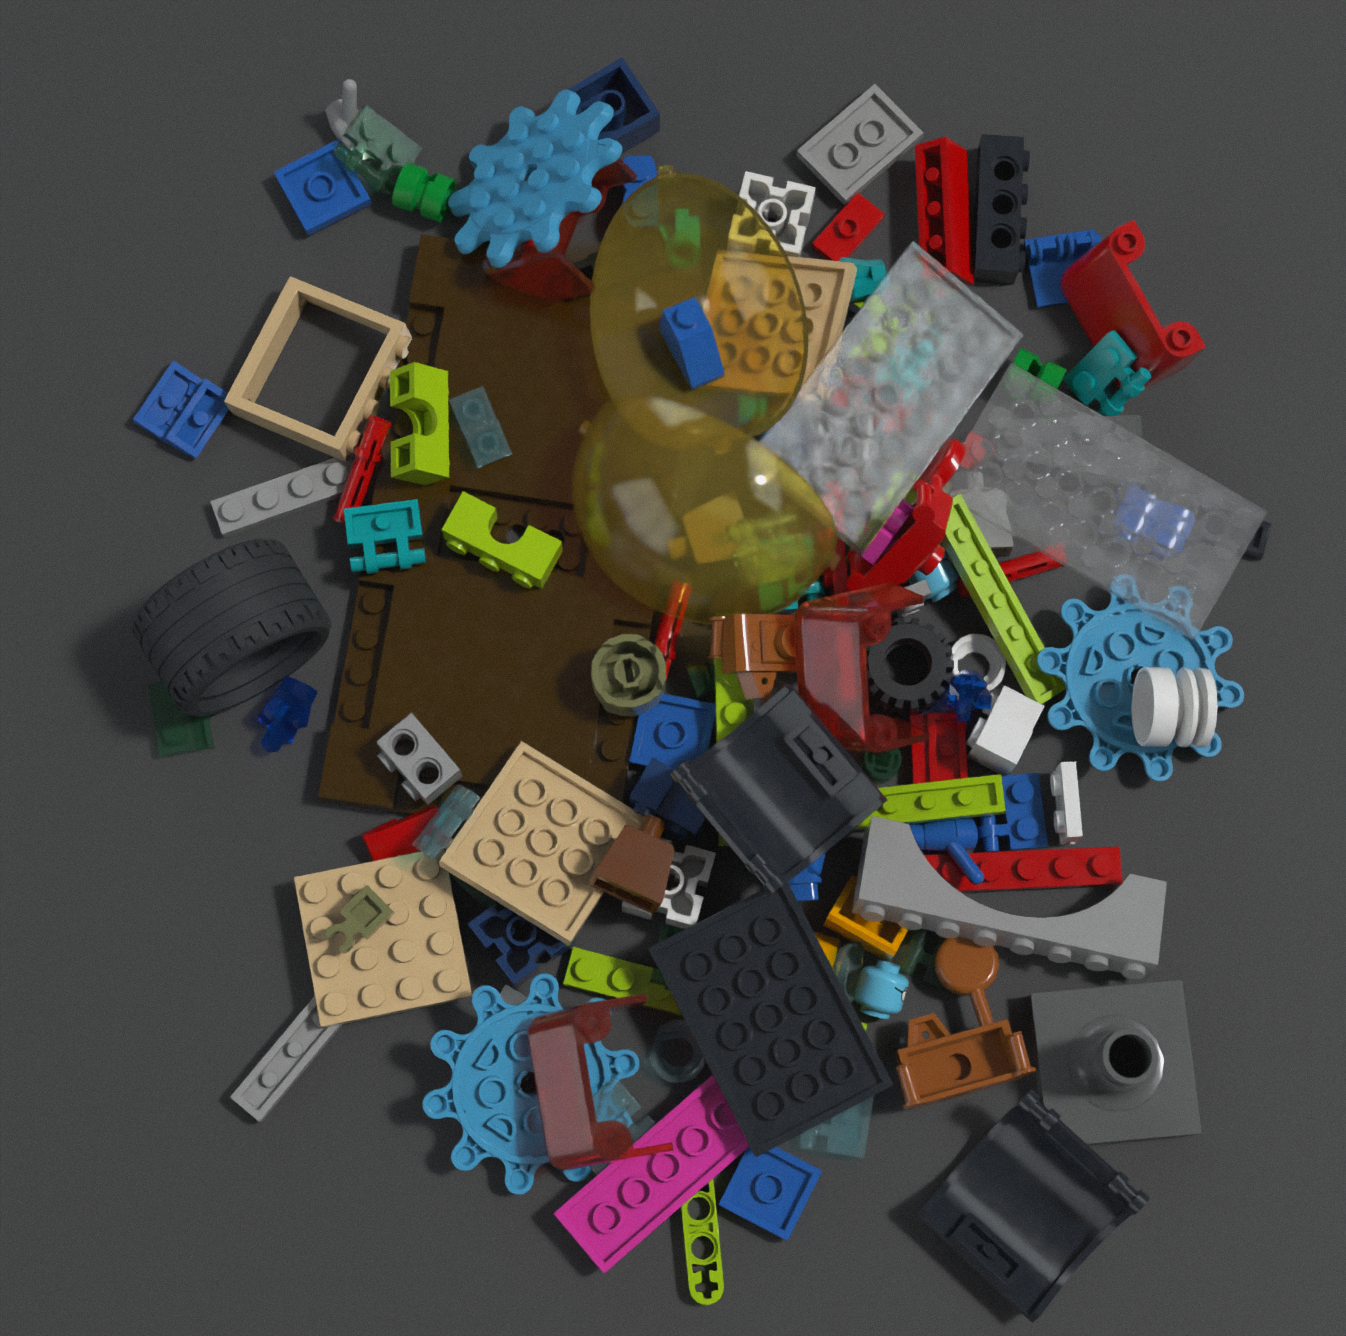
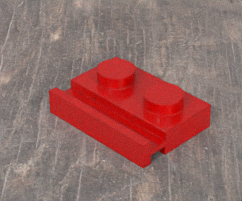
M965 712L910 714L913 784L968 778Z

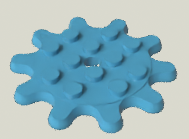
M570 90L559 92L549 109L536 117L534 112L523 106L515 108L509 116V130L497 144L492 146L480 144L471 150L469 160L475 169V178L468 186L454 192L449 198L448 205L454 216L462 217L470 214L467 223L455 236L458 250L462 254H469L483 242L490 241L487 258L494 268L505 266L513 257L517 247L528 240H533L536 249L541 253L551 251L560 239L559 225L569 213L574 211L589 213L595 210L601 202V192L592 187V179L599 169L614 163L622 153V145L618 141L610 138L598 140L600 131L610 122L614 115L613 108L609 104L598 101L593 103L584 112L576 115L580 104V97Z
M1120 575L1115 577L1109 585L1110 604L1105 610H1092L1084 602L1075 598L1063 603L1060 614L1073 633L1072 643L1066 648H1044L1037 656L1039 669L1045 674L1060 678L1066 687L1064 699L1049 709L1047 718L1050 725L1057 730L1063 731L1073 726H1083L1089 730L1094 740L1093 747L1089 753V762L1096 770L1101 772L1109 771L1115 766L1122 754L1134 753L1142 760L1147 776L1155 782H1163L1172 775L1173 764L1171 757L1172 752L1178 745L1174 738L1167 747L1141 746L1138 744L1132 725L1131 707L1134 684L1130 683L1131 672L1140 670L1142 667H1167L1172 670L1175 676L1181 668H1189L1192 671L1196 668H1206L1211 671L1215 680L1218 707L1236 708L1244 699L1242 687L1236 682L1221 678L1215 670L1216 658L1230 649L1233 638L1228 629L1221 626L1200 631L1190 625L1187 613L1192 599L1189 591L1184 587L1173 586L1167 590L1161 602L1148 604L1140 599L1135 582L1128 576ZM1214 732L1210 744L1205 748L1194 747L1191 744L1188 747L1192 748L1202 757L1210 758L1219 753L1222 743L1218 734Z
M540 973L532 979L527 998L518 1005L506 1003L501 998L499 992L489 985L480 986L474 991L471 1002L478 1017L474 1030L463 1035L456 1034L450 1030H440L431 1038L430 1047L433 1054L449 1063L452 1069V1077L446 1086L428 1092L422 1101L423 1110L429 1117L433 1119L453 1117L461 1123L463 1129L462 1137L451 1152V1160L456 1168L464 1171L471 1170L482 1159L491 1156L497 1157L505 1165V1185L507 1189L517 1195L524 1194L531 1189L536 1169L547 1162L558 1164L566 1177L572 1181L579 1182L586 1179L591 1172L592 1166L585 1150L589 1137L599 1132L607 1133L614 1137H621L629 1132L632 1125L629 1113L613 1103L611 1089L617 1081L629 1078L638 1071L639 1058L629 1049L611 1051L602 1045L600 1032L611 1018L612 1010L610 1004L603 998L596 997L590 999L577 1011H567L558 1002L559 985L556 978L547 973ZM528 1072L537 1073L541 1078L539 1089L533 1093L523 1092L520 1087L522 1078Z

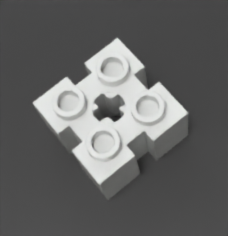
M745 171L739 195L738 211H735L729 235L728 250L756 253L759 251L767 254L800 257L816 187L787 181L786 189L774 187L773 177ZM768 218H773L776 220V222L772 223L768 222L767 220Z
M660 838L661 840L671 844L670 840ZM686 845L684 854L674 851L669 875L674 876V883H679L677 888L672 887L670 891L665 890L662 904L656 911L667 914L666 924L683 929L697 924L704 897L695 893L697 886L707 888L716 853ZM625 901L622 903V912L651 920L653 914Z

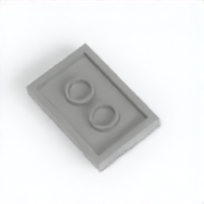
M874 84L797 150L796 156L846 205L857 192L860 193L923 138L924 133Z

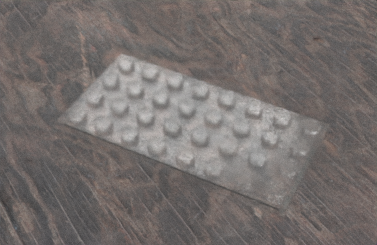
M913 241L906 247L746 458V461L861 555L883 527L894 509L909 493L914 482L919 479L945 441L1020 341L1023 334Z
M1010 363L965 440L964 446H966V451L961 463L950 480L942 488L951 497L961 493L969 510L1191 640L1196 639L1268 512L1013 363Z

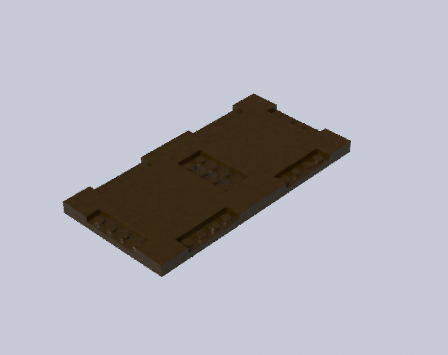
M421 234L409 297L410 308L406 325L412 340L407 347L409 353L406 358H401L399 367L416 362L448 371L449 478L428 485L391 478V441L413 434V424L408 414L402 409L391 407L389 422L392 424L389 427L381 450L383 457L378 467L372 505L418 499L423 539L409 540L408 542L410 550L424 548L426 563L413 564L412 568L400 570V566L378 569L379 573L367 574V571L359 572V587L334 724H331L318 795L321 802L412 815L433 804L438 807L444 821L465 824L522 741L624 803L637 716H619L615 713L607 712L603 708V705L597 700L592 687V660L608 639L621 634H637L646 638L647 641L650 640L689 394V385L685 384L686 379L661 335L659 326L662 310L693 297H696L702 308L706 288L705 276L660 270L603 292L599 290L595 294L583 299L573 300L569 292L570 289L575 285L594 279L591 270L575 279H564L561 272L562 269L575 262L514 253L511 260L505 266L494 268L487 258V250L490 244L482 243L471 253L462 254L456 246L455 239ZM462 492L496 508L498 518L492 527L490 535L499 543L510 544L507 540L508 533L515 528L526 531L528 525L548 535L558 534L563 538V552L542 589L535 585L531 588H526L511 578L513 574L501 568L498 572L493 571L479 562L480 557L468 551L465 555L459 554L446 545L447 541L444 540L442 528ZM397 542L375 545L376 554L398 552ZM411 713L452 759L462 774L459 780L428 805L421 797L414 801L401 785L406 780L397 769L391 773L377 757L382 752L377 741ZM403 739L396 744L395 753L406 756L414 750L415 743L409 739ZM432 767L425 768L419 774V781L423 784H432L438 779L439 771Z

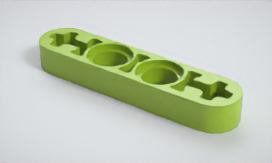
M713 1179L707 1183L709 1185V1192L698 1191L681 1206L689 1291L692 1298L703 1305L716 1303L724 1292ZM701 1197L709 1203L710 1213L705 1219L695 1220L688 1214L687 1207L693 1198ZM700 1236L709 1238L714 1245V1252L709 1258L704 1260L696 1258L691 1250L693 1241ZM716 1262L717 1271L709 1270L710 1282H717L718 1290L711 1292V1298L704 1299L703 1293L696 1292L695 1284L702 1282L701 1271L693 1273L692 1264L705 1266Z

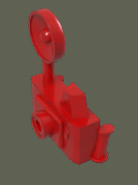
M949 438L943 441L929 456L920 471L918 480L913 484L916 500L911 505L915 508L897 532L896 536L899 539L885 554L882 553L874 565L861 557L863 555L857 550H850L848 552L847 558L850 561L851 575L847 578L846 585L851 592L859 594L868 591L878 598L892 593L917 570L927 576L938 566L945 553V548L940 543L945 537L953 504V497L945 493L942 488L950 480L961 463L966 451V445L957 439Z

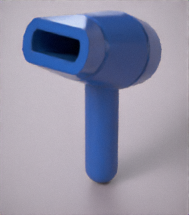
M963 818L929 822L923 825H909L921 851L948 852L972 884L978 885L983 881V873L966 852L967 850L975 849L978 841V830L973 819Z

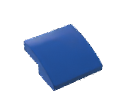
M173 360L132 422L177 450L196 459L229 410L224 403L228 393L206 378L202 380Z

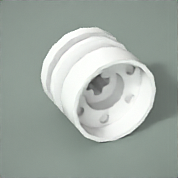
M1142 667L1135 678L1131 707L1132 725L1138 744L1141 746L1167 747L1171 744L1173 738L1180 747H1187L1191 744L1194 747L1205 748L1210 744L1214 736L1218 708L1217 690L1211 671L1206 668H1196L1193 671L1189 668H1181L1174 676L1172 670L1167 667Z

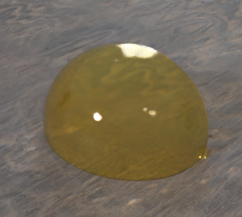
M663 165L658 168L659 174L655 178L641 185L620 206L601 242L595 262L590 295V322L594 352L601 377L612 401L624 419L647 440L669 449L685 451L715 449L716 454H725L731 451L730 446L748 441L776 425L786 415L796 400L803 383L808 358V325L805 305L799 283L787 254L773 231L757 211L743 198L721 183L696 174L679 173L673 170L672 165ZM696 297L712 327L725 375L720 379L691 390L661 335L659 326L662 310Z
M623 396L609 400L602 405L592 422L584 420L579 433L584 435L576 455L572 476V498L580 532L588 549L602 569L621 588L644 604L679 619L712 624V622H709V617L733 614H775L794 604L804 596L817 582L825 569L830 567L835 570L841 559V556L836 554L835 550L838 539L834 519L823 500L810 484L788 463L763 444L737 428L683 404L647 396Z

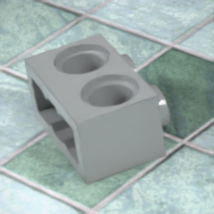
M412 713L377 741L382 751L377 757L391 773L396 769L406 779L401 785L414 801L421 797L428 805L462 777L457 765ZM403 739H409L415 743L414 750L406 756L395 753L396 744ZM432 767L439 771L438 779L434 783L423 784L419 781V774L423 769Z

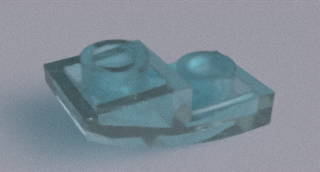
M483 386L449 399L451 408L477 468L512 454Z

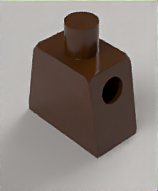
M645 815L640 829L625 825L587 884L654 914L664 899L674 854V846L660 839L666 823L656 816Z

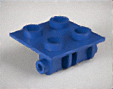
M1094 229L1024 240L1037 308L1068 303L1060 286L1061 277L1070 265L1102 241L1101 235L1099 233L1095 234Z

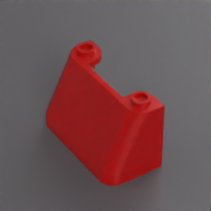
M1133 219L1115 229L1070 265L1061 277L1060 286L1093 347L1107 333L1115 330L1134 351L1138 358L1129 367L1135 373L1141 367L1150 372L1151 378L1144 384L1145 389L1185 369L1206 348V345L1194 326L1187 322L1178 321L1162 328L1127 266L1137 260L1145 249L1144 236ZM1116 379L1113 383L1119 390L1121 382Z

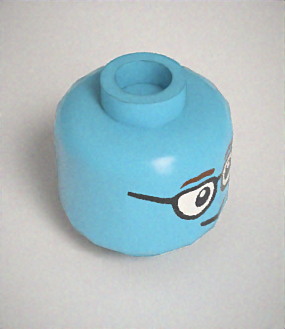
M945 551L943 558L932 573L926 576L917 570L908 581L912 585L926 580L931 591L927 599L931 598L933 602H936L958 587L955 582L959 577V573Z
M878 960L877 966H866L862 969L854 994L855 1001L861 1005V1012L874 1017L889 1019L890 1014H897L901 1011L909 981L904 975L898 973L899 965Z

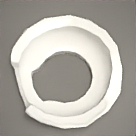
M972 633L961 637L952 646L951 660H954L952 677L958 686L969 692L982 694L994 689L1002 681L1005 673L1006 659L994 639L986 635ZM970 653L982 654L989 662V672L980 680L961 677L958 671V660L963 659Z

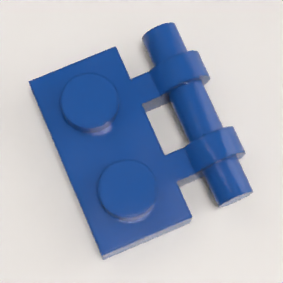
M1038 772L1002 776L1006 814H1004L1005 824H996L995 815L980 817L981 826L977 828L979 839L983 840L984 852H999L998 838L1005 837L1008 840L1009 851L1047 848L1048 841Z

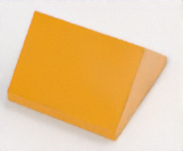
M851 875L823 926L884 961L890 962L908 929L900 927L895 922L886 920L872 922L865 920L859 914L851 913L857 877Z

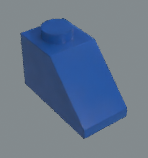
M696 297L662 310L659 331L690 389L694 390L724 377L725 373L712 327Z

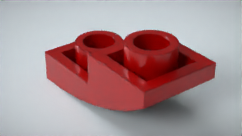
M433 804L400 821L394 818L362 834L372 861L431 850L451 841L439 809Z

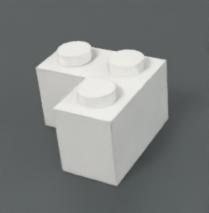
M1006 686L1003 687L999 695L992 692L982 711L988 715L987 719L979 718L966 742V745L972 747L967 758L1002 776L1009 775L1017 765L1044 705Z

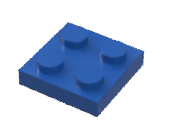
M338 140L274 171L276 180L308 236L371 205L370 197Z
M663 694L656 707L640 714L638 717L629 764L646 768L653 757L675 770L686 760L690 762L709 749L715 718V704Z
M748 1147L719 1206L788 1241L822 1170L778 1147L756 1158L750 1147Z

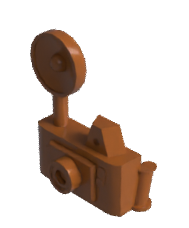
M733 614L708 618L709 622H712L711 651L708 658L722 659V674L737 675L745 700L770 699L776 674H801L802 698L842 745L841 726L836 717L826 708L818 707L816 674L831 672L829 616Z
M962 937L946 938L938 947L935 955V973L940 983L950 992L961 996H970L980 1027L951 1035L935 1013L909 1020L908 1047L899 1049L895 1053L898 1064L895 1068L906 1104L902 1105L903 1109L911 1108L914 1110L1014 1082L1022 1079L1023 1076L1036 1072L1035 1067L1030 1065L1022 1031L1012 1033L1008 1019L995 1023L993 1021L984 991L994 982L999 970L998 953L994 946H980L974 943L972 939ZM923 1032L928 1033L929 1037L927 1039L922 1037Z

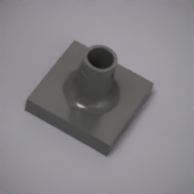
M1182 980L1031 993L1027 996L1037 1089L1040 1096L1039 1101L1048 1110L1053 1108L1060 1114L1061 1117L1059 1119L1087 1145L1202 1134ZM1116 1039L1126 1042L1135 1051L1139 1062L1136 1078L1123 1077L1111 1067L1109 1049Z

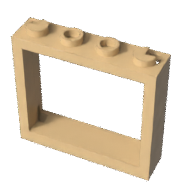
M290 276L224 403L232 414L348 463L355 445H360L369 415L377 416L380 408L379 400L384 391L390 389V371L396 369L401 358L404 359L408 355L407 347L412 340V336L404 322ZM307 302L387 334L335 436L255 403Z

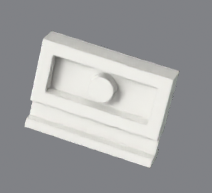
M1076 761L1061 762L1055 771L1051 773L1050 777L1052 796H1055L1056 801L1054 828L1055 832L1059 834L1060 846L1075 845V842H1078L1083 836Z

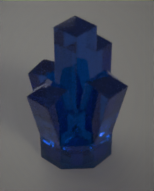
M963 669L951 678L946 694L945 708L956 709V722L970 724L972 710L975 708L991 709L992 695L987 689V682L978 671Z
M284 676L278 690L258 715L261 725L268 727L261 741L262 746L267 752H279L283 744L292 743L298 729L308 726L311 706L318 693L317 690L295 678Z

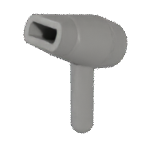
M347 79L342 85V99L332 102L325 109L333 133L347 152L350 164L355 169L373 163L377 160L378 156L369 143L362 116L357 109V84L354 80Z

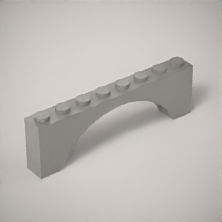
M872 816L864 832L851 913L859 914L865 920L872 922L886 920L898 923L900 927L908 930L922 928L935 931L937 935L944 938L962 937L972 939L974 943L980 946H1003L1021 955L1034 953L1048 956L1049 960L1057 963H1067L1070 961L1084 964L1087 969L1093 971L1111 970L1120 972L1129 979L1148 978L1158 966L1167 882L1129 874L1123 884L1110 896L1088 909L1059 917L1037 918L1011 915L994 910L970 899L944 880L922 854L909 824Z

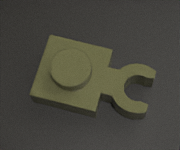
M366 885L339 911L346 920L342 924L330 926L324 936L330 940L335 934L344 933L346 941L338 950L342 954H346L353 948L355 936L359 932L368 940L395 913Z

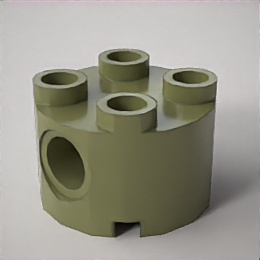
M621 634L608 639L592 660L591 679L595 696L607 712L615 713L619 716H637L656 707L665 691L666 663L661 650L656 645L654 646L651 642L647 641L646 638L637 634Z

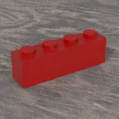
M946 136L915 145L921 280L941 292L974 285L967 150Z

